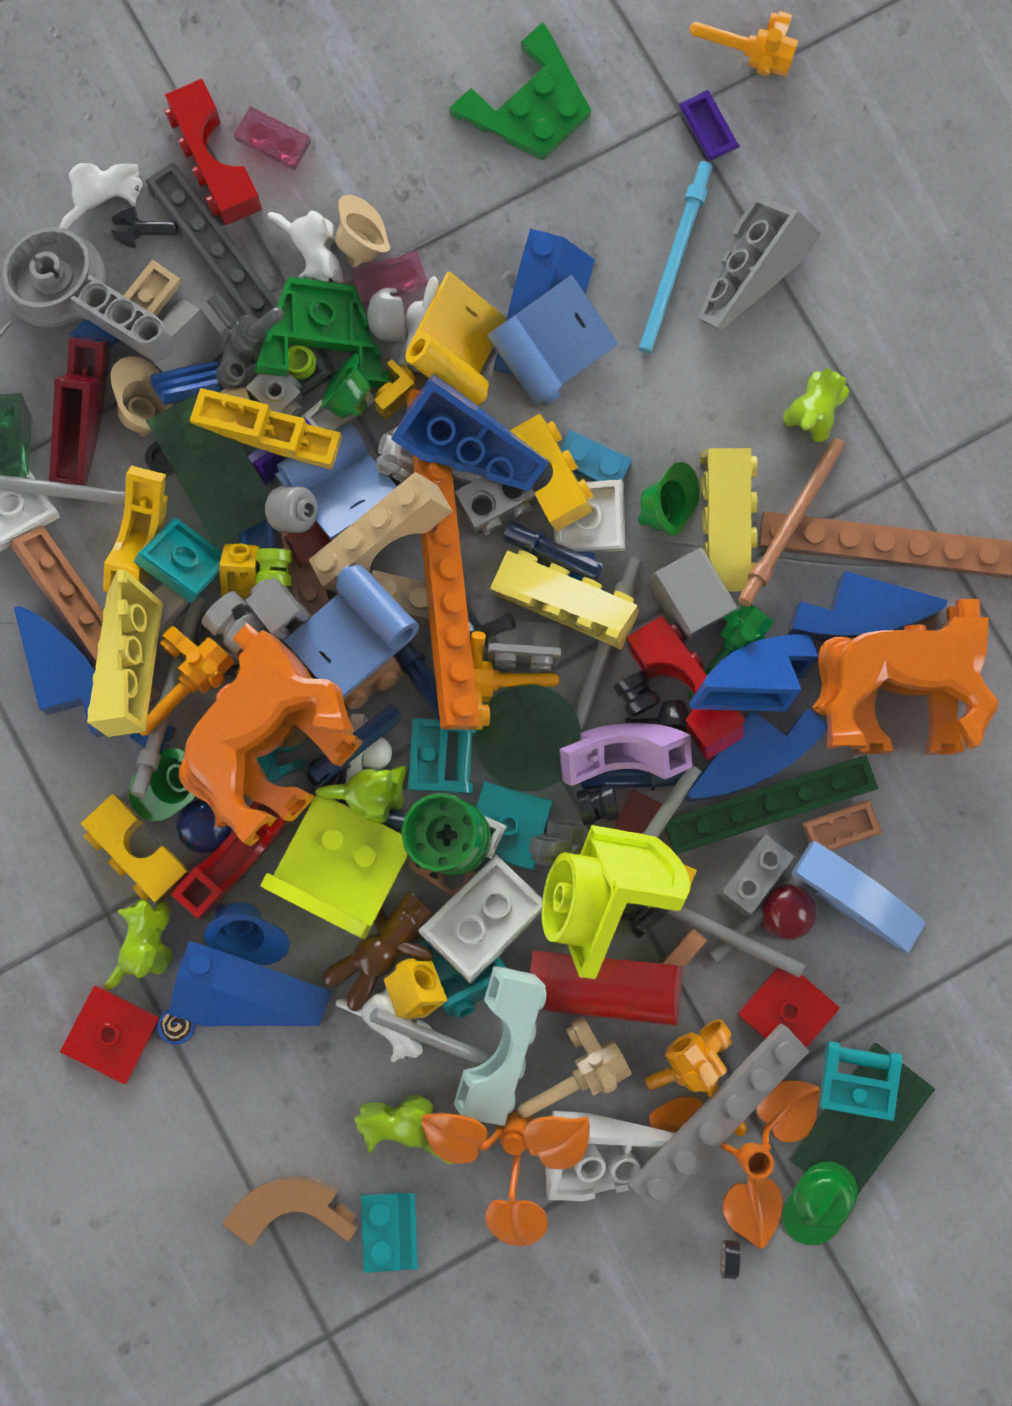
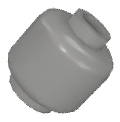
M280 486L272 490L267 497L265 515L271 527L279 532L303 533L311 529L318 515V505L315 496L310 490L304 487Z

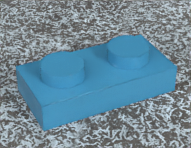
M569 430L561 446L562 452L570 451L578 466V469L574 470L573 473L592 482L621 479L623 481L632 462L631 458L572 430Z

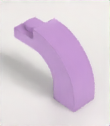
M622 723L597 727L579 733L580 741L560 749L563 782L571 786L601 773L617 769H639L667 779L692 768L690 735L678 729L658 724Z

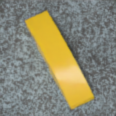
M200 388L190 417L192 424L227 438L331 470L333 469L342 441L341 432L308 425L304 418L270 410L268 404Z

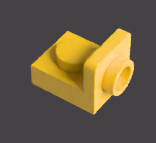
M393 359L388 361L386 365L389 376L395 382L393 384L391 382L384 384L378 390L374 399L376 411L385 421L407 403L406 395L411 389L416 390L414 374L406 365L401 364L399 366Z
M242 543L224 545L219 564L221 597L232 591H235L243 600L252 595L251 590L255 586L256 574L258 573L256 552L259 546Z

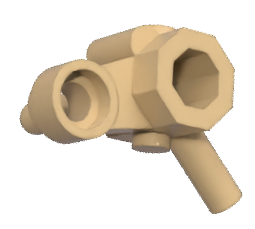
M583 1015L571 1021V1026L565 1030L575 1049L582 1046L586 1054L574 1060L577 1069L572 1071L573 1076L520 1104L518 1114L523 1118H528L579 1089L582 1092L589 1089L593 1096L601 1091L604 1094L613 1092L617 1088L616 1083L632 1075L614 1040L612 1039L600 1046Z

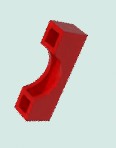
M203 78L166 93L165 97L169 107L164 109L165 115L171 128L178 127L182 134V137L178 138V142L185 157L192 156L196 166L191 169L199 187L206 185L210 193L205 198L213 216L220 214L226 226L262 210L259 195L245 166L223 164L214 159L207 151L209 138L221 122L217 108Z
M662 615L626 637L629 653L639 667L645 670L648 678L667 676L678 679L686 684L694 695L706 679L707 675L702 670L704 664L695 650L688 651L682 643L685 640L680 629L675 623L669 625ZM692 709L686 718L687 733L706 760H709L743 738V723H745V719L740 710Z
M254 801L250 805V809L264 811L277 818L270 827L265 823L256 831V834L260 837L253 846L243 843L233 830L219 848L205 861L197 865L170 895L197 919L205 920L292 823L291 821L283 820L268 806Z

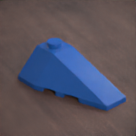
M189 941L176 976L168 1014L201 1026H320L331 991L231 954Z

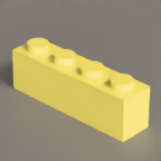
M709 448L700 451V464H707V471L703 472V479H701V494H703L704 500H708V507H704L702 513L703 534L708 535V542L703 543V550L728 592L743 591L749 581L747 576L756 563H751V548L757 547V528L751 527V513L757 512V493L751 492V477L757 476V457L751 456V448Z
M507 550L490 587L495 596L623 650L627 641L626 637L629 636L639 614L638 606L633 604L635 600L633 597L620 591H615L614 595L601 590L602 585L586 577H583L581 581L569 577L570 571L559 565L551 563L548 568L536 563L538 558L526 551L519 550L515 554Z
M124 569L117 570L107 592L106 604L103 610L101 636L98 642L96 668L93 674L91 701L88 707L87 723L107 737L145 732L163 608V602Z

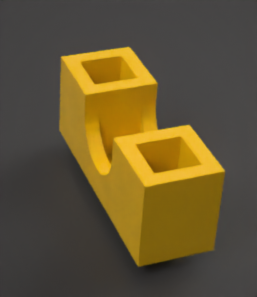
M538 414L510 430L549 461L547 466L553 468L550 482L545 487L534 492L550 524L556 531L565 528L594 511L589 503V500L594 498L586 481L582 479L578 482L573 471L578 469V466L569 450L562 452L557 442L563 438L553 421L547 423L542 415Z
M112 793L80 823L87 830L83 836L97 851L102 847L112 857L108 863L119 875L123 877L128 874L136 882L132 888L143 900L149 902L152 899L155 903L164 901L188 876L190 871L165 846H161L149 857L137 858L131 850L130 839L134 831L144 822L119 796Z

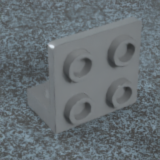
M515 620L516 629L506 630L489 638L488 661L494 663V668L513 670L516 668V665H527L534 672H550L551 667L558 668L561 657V648H559L561 624Z

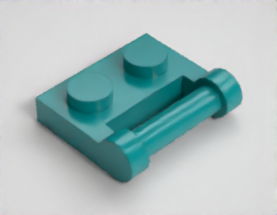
M413 718L408 790L464 795L473 794L470 771L472 737L476 734V730L441 729L438 719ZM448 733L458 734L456 781L445 780Z
M827 1041L818 1107L894 1121L902 1055L894 1052L884 1055L840 1047L838 1042ZM845 1062L884 1069L886 1071L885 1081L837 1073L838 1063Z

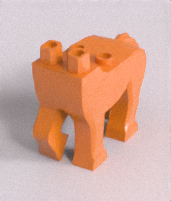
M958 599L955 602V606H950L946 609V623L937 631H926L925 625L904 626V630L875 631L863 633L853 639L834 637L827 640L820 647L818 657L819 673L822 682L821 694L813 705V709L817 713L827 716L826 749L851 746V749H855V755H887L894 752L890 738L879 727L875 716L874 703L878 689L900 696H927L929 726L925 755H958L965 752L962 741L967 749L973 750L980 746L984 737V731L999 705L997 698L985 685L980 675L987 654L988 617H980V599ZM958 700H961L966 705L967 711L958 719Z
M246 623L232 639L244 650L238 656L240 664L238 675L232 684H227L221 688L216 695L217 701L204 714L188 737L185 757L179 767V779L186 790L210 805L215 815V827L229 825L243 843L253 846L260 838L256 831L265 823L270 827L277 818L267 812L250 809L246 805L243 795L249 797L252 801L268 806L283 820L291 822L298 817L315 797L297 787H279L273 784L266 777L257 758L269 754L279 747L297 727L314 741L332 764L340 767L352 756L363 741L352 735L354 730L346 712L341 688L327 679H312L307 668L283 642L274 635L264 630L257 631L250 624Z

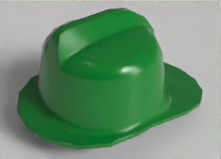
M358 354L350 356L335 372L325 388L322 403L318 410L324 408L340 418H345L350 414L361 416L367 408L366 397L371 386L358 368Z
M684 462L672 464L659 481L648 486L642 492L640 499L641 513L637 519L639 524L648 525L655 530H665L671 536L681 533L685 524L694 513L700 495L698 478L689 464Z
M168 748L159 753L161 760L158 770L152 773L145 797L131 794L137 772L132 777L129 785V800L133 809L140 817L149 821H163L173 816L196 797L184 788L179 779V767L185 757L184 750Z
M820 1162L811 1166L803 1174L783 1207L782 1220L787 1233L795 1241L805 1245H820L835 1236L852 1212L858 1198L857 1184L853 1175L844 1166L835 1162Z

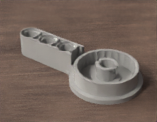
M42 228L22 237L7 254L2 270L4 293L11 309L23 321L39 327H58L78 319H86L151 360H162L173 350V340L157 316L105 284L106 272L103 259L97 249L83 237L63 228ZM52 271L57 272V278H55V275L51 273Z

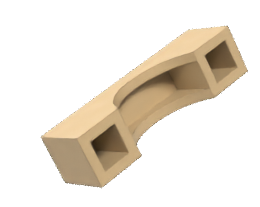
M414 472L311 557L309 562L322 587L338 594L336 591L337 576L342 569L349 565H362L371 574V563L385 546L406 535L427 533L453 511L439 486Z

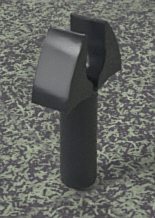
M135 207L125 209L111 218L114 225L128 224L131 226L126 231L111 230L113 237L117 241L131 248H136V239L141 235H176L178 231L175 221H141L137 218Z

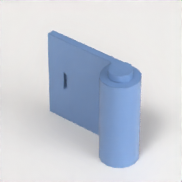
M572 274L487 335L533 404L536 405L541 402L544 407L561 396L558 389L563 386L562 384L618 345V342Z
M350 422L333 430L341 432L342 441L332 470L286 458L277 464L279 471L274 474L280 486L304 487L312 492L318 505L316 522L331 541L397 487L387 475L377 471V463L368 454L360 434Z
M349 565L342 569L337 576L336 591L338 595L283 640L317 679H327L337 684L341 688L343 698L402 649L416 635L419 629L418 623L362 565Z

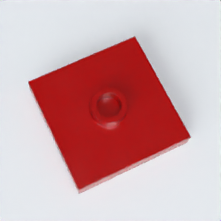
M776 967L739 1010L737 1015L764 1039L781 1023L787 1026L807 1048L840 1007L802 974L798 978Z
M94 985L60 1052L126 1085L152 1037L160 1017Z

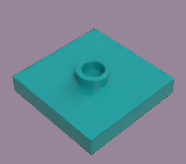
M174 517L136 555L133 562L186 601L193 604L220 575L219 564L222 551Z
M483 782L476 808L482 811L484 816L507 826L493 857L497 855L505 863L533 871L535 861L531 860L532 853L529 852L530 839L533 836L538 837L539 834H544L553 801Z

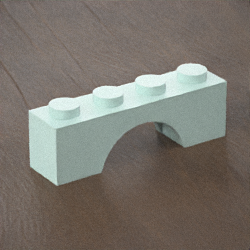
M497 966L493 967L484 1002L495 1015L500 1017L502 1037L497 1050L491 1058L477 1067L463 1070L454 1101V1106L460 1115L476 1119L479 1122L505 1126L508 1114L512 1113L515 1106V1088L518 1079H521L525 1072L526 1051L528 1045H531L535 1038L536 1017L546 1001V986L535 974Z

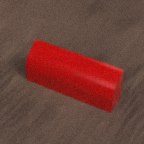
M532 951L530 973L535 974L546 986V1001L544 1007L539 1011L678 1026L683 976L682 966L604 958L597 977L589 979L579 977L571 954Z

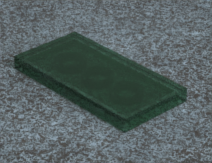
M198 392L151 417L146 422L215 547L267 520L265 504L268 494L239 441L227 438L190 422Z
M874 1043L868 1050V1052L884 1055L889 1053L878 1043ZM902 1063L894 1121L825 1109L788 1160L804 1173L811 1166L820 1162L840 1164L853 1175L859 1194L934 1092L935 1088ZM857 1065L851 1075L885 1081L886 1071L884 1069Z

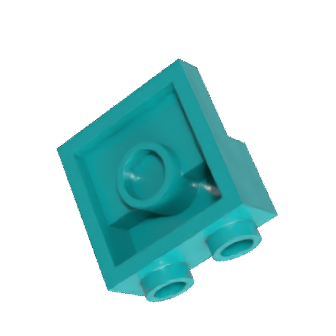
M424 941L419 944L431 949L433 952V959L431 961H433L448 1000L442 1005L448 1018L453 1015L456 1018H463L473 1013L476 1009L475 1004L485 998L493 967L506 968L500 956H498L470 984L429 942Z

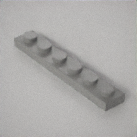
M780 1023L634 1176L628 1185L657 1213L809 1052L787 1026Z

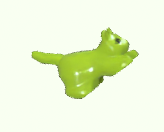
M829 368L824 369L823 372L814 371L808 379L805 394L794 400L791 406L785 410L783 415L785 425L789 428L796 425L801 426L804 431L807 430L811 433L812 441L816 443L826 441L834 425V411L846 401L850 393L848 387L845 386L846 378L838 372L831 371Z
M403 765L391 770L385 769L381 771L373 768L363 769L352 776L347 783L317 788L315 794L325 799L346 800L356 815L365 817L375 823L386 822L389 818L390 809L401 810L403 808L404 797L402 787L407 774V767Z
M140 900L126 909L118 910V914L124 917L128 923V931L119 951L118 965L104 984L105 990H111L119 985L126 974L143 978L149 972L158 975L163 974L170 967L174 959L173 949L163 945L161 942L162 932L169 922L171 913L170 905L167 901H161L155 908H152L147 900Z
M421 1095L408 1096L397 1108L389 1107L380 1102L360 1105L361 1115L355 1117V1124L358 1125L357 1131L367 1144L369 1153L373 1152L379 1142L392 1140L409 1147H422L424 1150L440 1158L431 1149L421 1124L423 1121L422 1116L432 1114L434 1108L427 1098ZM443 1160L447 1164H453L451 1162Z

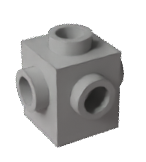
M287 373L286 377L259 374L246 387L249 398L252 401L268 404L272 411L297 416L302 410L301 405L304 403L300 392L302 386L289 373Z

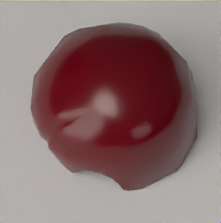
M785 884L774 888L761 905L763 910V922L761 925L775 939L796 940L807 935L816 922L817 911L815 901L800 886Z

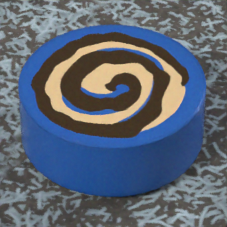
M169 1009L164 1011L157 1024L160 1037L165 1042L175 1045L189 1041L195 1033L196 1024L169 1015Z

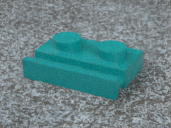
M415 1192L362 1194L364 1273L408 1269L418 1270Z

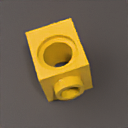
M413 958L398 963L395 966L396 970L384 979L396 1015L401 1018H426L448 1001L433 961L416 962V959Z

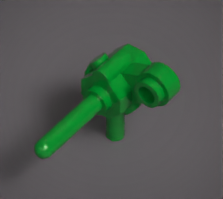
M752 604L750 607L741 605L737 611L735 610L723 618L727 621L726 626L719 633L725 638L721 643L723 648L706 668L705 674L708 676L723 659L734 651L752 642L766 639L764 635L775 621ZM689 690L688 698L691 701L694 694Z

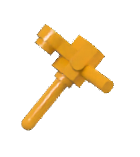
M779 11V14L772 12L767 29L759 28L757 37L750 35L747 38L698 22L692 23L689 27V32L692 36L744 51V56L750 57L748 66L757 68V73L763 76H769L770 73L787 77L798 40L786 37L792 14Z
M171 626L162 635L161 647L173 658H176L179 654L185 658V661L177 668L182 675L178 678L179 683L147 715L145 732H139V734L143 736L149 735L190 692L194 694L199 690L205 694L211 687L216 690L225 681L223 674L235 662L211 638L207 637L199 646H196L174 626Z
M480 631L473 632L471 634V649L480 726L475 730H481L483 726H489V705H483L482 702H489L493 697V691H498L499 687H555L560 682L559 676L556 673H499L498 670L493 669L491 661H483L485 633Z
M717 1019L708 1023L701 1029L699 1035L690 1032L678 1037L667 1047L665 1057L671 1064V1067L647 1076L645 1078L647 1087L650 1090H654L676 1081L680 1086L683 1087L685 1085L688 1090L695 1093L698 1091L705 1092L710 1098L719 1088L717 1084L718 1078L727 1071V1068L716 1054L726 1050L732 1043L730 1038L731 1031L724 1021ZM744 1121L734 1131V1134L740 1137L747 1133V1126Z

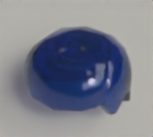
M201 799L191 801L178 813L175 824L180 842L189 850L201 854L215 852L229 837L232 830L229 825L215 827L214 812L210 805Z

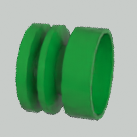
M443 793L425 796L414 803L404 818L401 831L403 846L411 860L424 869L450 876L467 874L480 866L489 853L492 839L489 822L482 811L456 796ZM453 831L458 834L457 839H452L451 842L446 841V835L452 834Z

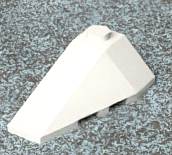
M552 1111L551 1116L588 1117L590 1135L586 1152L578 1164L562 1170L551 1169L545 1166L547 1199L587 1201L595 1199V1193L615 1189L617 1193L628 1191V1183L675 1133L591 1113Z

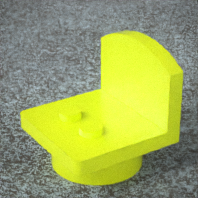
M316 795L274 875L266 873L260 887L365 940L408 857V853L403 846L402 834L381 823L371 822L365 817L356 815L351 808L334 799H325Z
M591 825L580 855L561 853L550 868L542 899V926L544 934L551 942L568 945L579 977L595 979L626 904L633 903L681 911L690 892V879L687 870L677 855L655 836Z

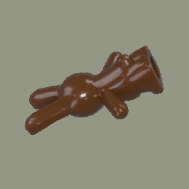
M411 891L406 893L388 919L382 907L374 921L378 934H371L365 940L362 939L357 944L353 954L328 967L322 976L323 983L328 987L339 986L361 970V974L347 995L348 1008L355 1012L360 1011L366 1001L369 1000L379 977L385 975L394 967L398 953L419 961H431L433 959L431 949L412 941L420 936L419 929L435 913Z

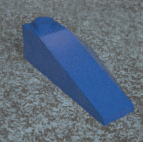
M530 228L506 321L571 274L586 294L595 259L562 236ZM497 352L493 370L513 375Z
M433 373L412 401L391 440L420 460L453 467L457 471L487 477L488 480L526 491L531 489L549 464V461Z

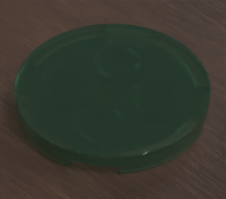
M536 684L513 686L495 695L488 704L490 709L489 726H483L481 730H476L475 734L476 752L484 769L500 784L518 791L543 790L561 781L563 778L560 749L580 741L582 732L579 719L570 703L555 691Z

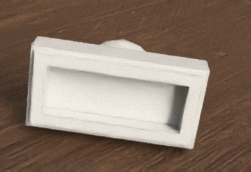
M352 714L350 716L354 732L367 722L365 714ZM383 737L379 738L350 762L351 767L347 768L346 783L352 776L363 770L364 767L366 769L380 770L387 766L391 761L392 748Z

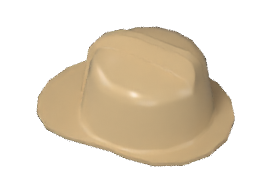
M343 195L338 200L340 223L335 235V242L346 255L350 266L356 268L361 263H370L379 253H388L391 248L387 239L385 225L378 212L368 202L358 196Z
M127 356L119 359L113 365L110 373L111 387L117 402V414L121 423L129 430L139 433L141 437H145L151 431L166 428L173 420L174 408L172 403L164 405L151 386L150 375L160 373L159 370L148 360L141 357Z

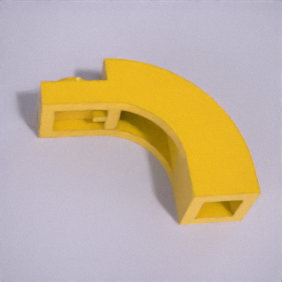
M131 466L127 471L124 514L116 543L104 562L103 591L108 592L117 570L120 569L127 571L145 586L150 573L133 561L136 555L164 528L168 496L164 495L166 474Z

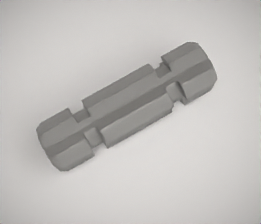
M383 452L381 456H378L376 460L377 471L387 476L391 473V478L404 482L414 473L413 464L399 458L397 461L398 458L388 452Z

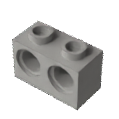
M481 477L454 491L455 502L474 536L482 532L484 535H489L503 526L502 522L512 516L515 519H519L533 510L532 505L536 504V495L534 494L533 487L529 491L520 489L522 492L520 497L509 499L503 494L504 489L509 487V485L488 480L487 477ZM484 502L491 507V511L486 515H477L473 512L472 508L475 504Z
M274 577L270 580L265 579L255 585L251 590L252 595L245 600L270 633L282 641L312 617L295 594Z
M765 834L757 839L718 891L717 895L744 916L751 915L795 856Z

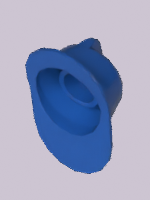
M245 902L230 903L228 905L219 904L216 908L215 919L206 927L204 932L205 943L210 948L258 965H270L280 961L287 955L290 948L289 937L276 925L263 920L258 909L254 905Z

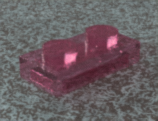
M251 106L234 133L236 141L294 171L311 144L310 136Z
M417 250L352 270V276L363 306L369 305L371 297L383 288L397 289V292L393 293V296L396 297L425 288L428 284Z

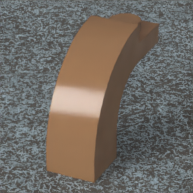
M305 1176L281 1177L256 1187L232 1209L222 1223L223 1226L251 1247L271 1221L290 1212H302L314 1216L347 1242L350 1241L359 1227V1224L354 1221L357 1215L341 1203L337 1207L330 1203L339 1191L338 1189L324 1181Z

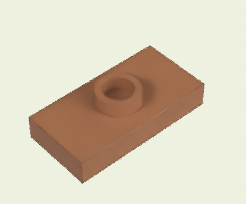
M870 799L801 823L808 845L816 841L830 851L882 834Z

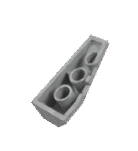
M756 195L734 229L733 235L737 238L732 250L724 253L721 260L725 265L720 278H717L711 284L698 315L699 320L722 331L802 262L821 233L798 210Z

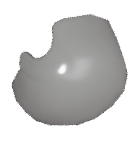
M383 288L375 293L370 299L366 314L370 330L379 340L387 342L406 341L403 302L400 297L393 296V293L397 292V289Z

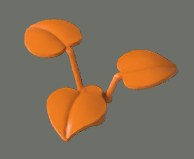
M781 1081L756 1107L758 1117L767 1123L762 1129L761 1145L750 1142L744 1144L740 1149H736L726 1142L720 1145V1148L737 1157L739 1166L749 1175L747 1177V1184L736 1183L727 1191L722 1204L724 1218L735 1232L749 1240L759 1249H763L775 1233L783 1207V1198L779 1187L773 1180L766 1178L774 1168V1159L768 1152L771 1149L769 1132L771 1130L773 1135L783 1142H797L811 1131L817 1116L820 1088L805 1081ZM691 1096L674 1098L651 1112L649 1116L650 1127L676 1133L704 1103Z
M518 1110L508 1114L505 1126L497 1125L495 1132L487 1140V1128L476 1119L467 1116L445 1113L425 1114L422 1116L423 1121L421 1123L431 1149L445 1161L457 1164L470 1163L477 1158L479 1149H489L498 1138H500L503 1149L507 1153L514 1155L508 1196L509 1201L493 1200L489 1203L485 1216L491 1233L504 1243L514 1246L532 1245L545 1235L548 1227L547 1214L538 1204L529 1200L516 1202L521 1154L529 1148L530 1155H539L541 1162L546 1167L560 1170L568 1169L578 1164L584 1156L590 1135L588 1117L563 1118L546 1116L533 1119L532 1116L528 1118L521 1117L518 1114Z

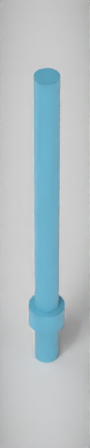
M705 161L699 163L694 182L688 186L684 198L687 203L639 346V350L644 353H652L699 207L704 205L708 193L706 186L713 166Z

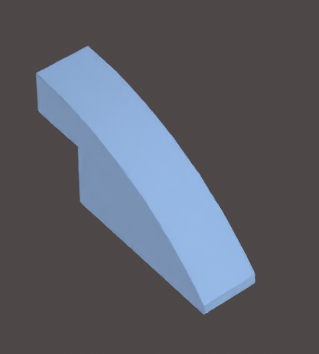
M816 841L808 845L791 873L816 889L815 897L906 954L909 953L926 924L919 915L895 895Z

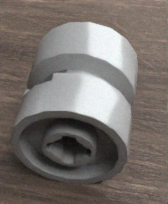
M232 591L222 596L209 608L201 623L216 639L224 638L223 646L239 660L238 656L244 650L232 639L246 623L250 624L257 631L264 630L268 633L270 631L255 613H248L249 605L235 591Z

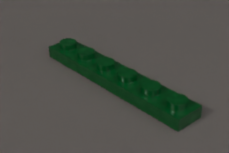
M867 755L673 817L665 826V831L671 849L677 855L879 788Z

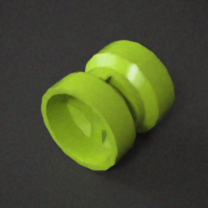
M276 548L257 549L256 561L260 564V570L256 574L255 585L265 579L270 580L274 577L287 588L291 587L292 576L288 573V565L292 563V551Z

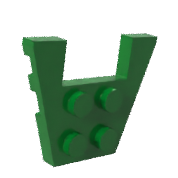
M542 22L521 41V49L542 68L498 110H494L470 88L449 107V111L452 117L461 120V118L475 124V128L485 133L490 131L504 138L506 143L544 160L591 116V108L547 26Z
M288 276L276 306L283 310L284 317L267 331L254 367V373L286 377L289 371L288 344L354 352L359 355L358 368L371 387L381 388L384 384L390 382L389 373L384 371L380 361L381 352L378 344L373 342L369 332L367 315L356 287Z

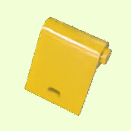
M447 272L408 346L405 359L426 377L429 378L432 373L473 403L480 405L487 398L489 387L488 380L480 372L494 347L487 335L506 321V317L452 272Z

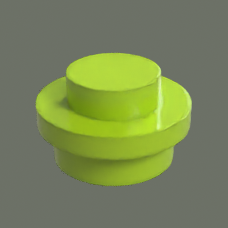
M300 345L288 348V373L296 380L309 378L314 373L317 365L313 351L306 346Z

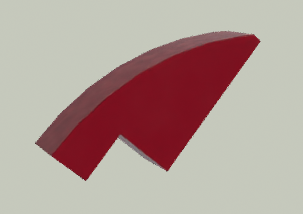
M78 335L69 338L67 373L55 378L49 467V481L86 486L103 411L111 340Z

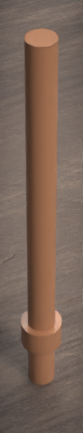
M834 438L761 561L753 565L747 576L749 581L738 598V602L741 605L750 607L761 587L767 586L773 575L772 568L845 447V443L841 439Z

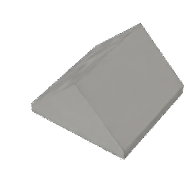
M181 299L160 319L174 343L171 353L162 360H151L139 353L143 358L150 361L160 373L217 361L223 355L220 351L222 335L201 309Z
M702 547L656 571L648 583L670 623H675L683 634L685 640L682 642L683 644L689 642L738 609Z

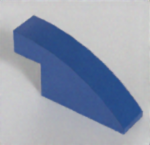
M845 571L838 578L830 610L800 601L794 608L787 635L810 634L812 640L827 641L834 637L853 639L863 633L875 631L904 630V626L920 624L938 614L947 606L948 600Z
M22 606L14 607L39 710L50 715L84 705L88 720V707L91 701L95 667L84 653L52 624ZM88 723L90 733L96 737L105 736Z
M810 634L769 637L752 642L734 651L709 673L689 702L690 708L785 712L802 690L797 678H803L819 657Z
M806 709L786 735H784L757 713L750 711L744 718L743 738L713 758L684 799L688 802H697L725 797L749 789L771 778L791 765L815 745L827 731V723L811 710Z

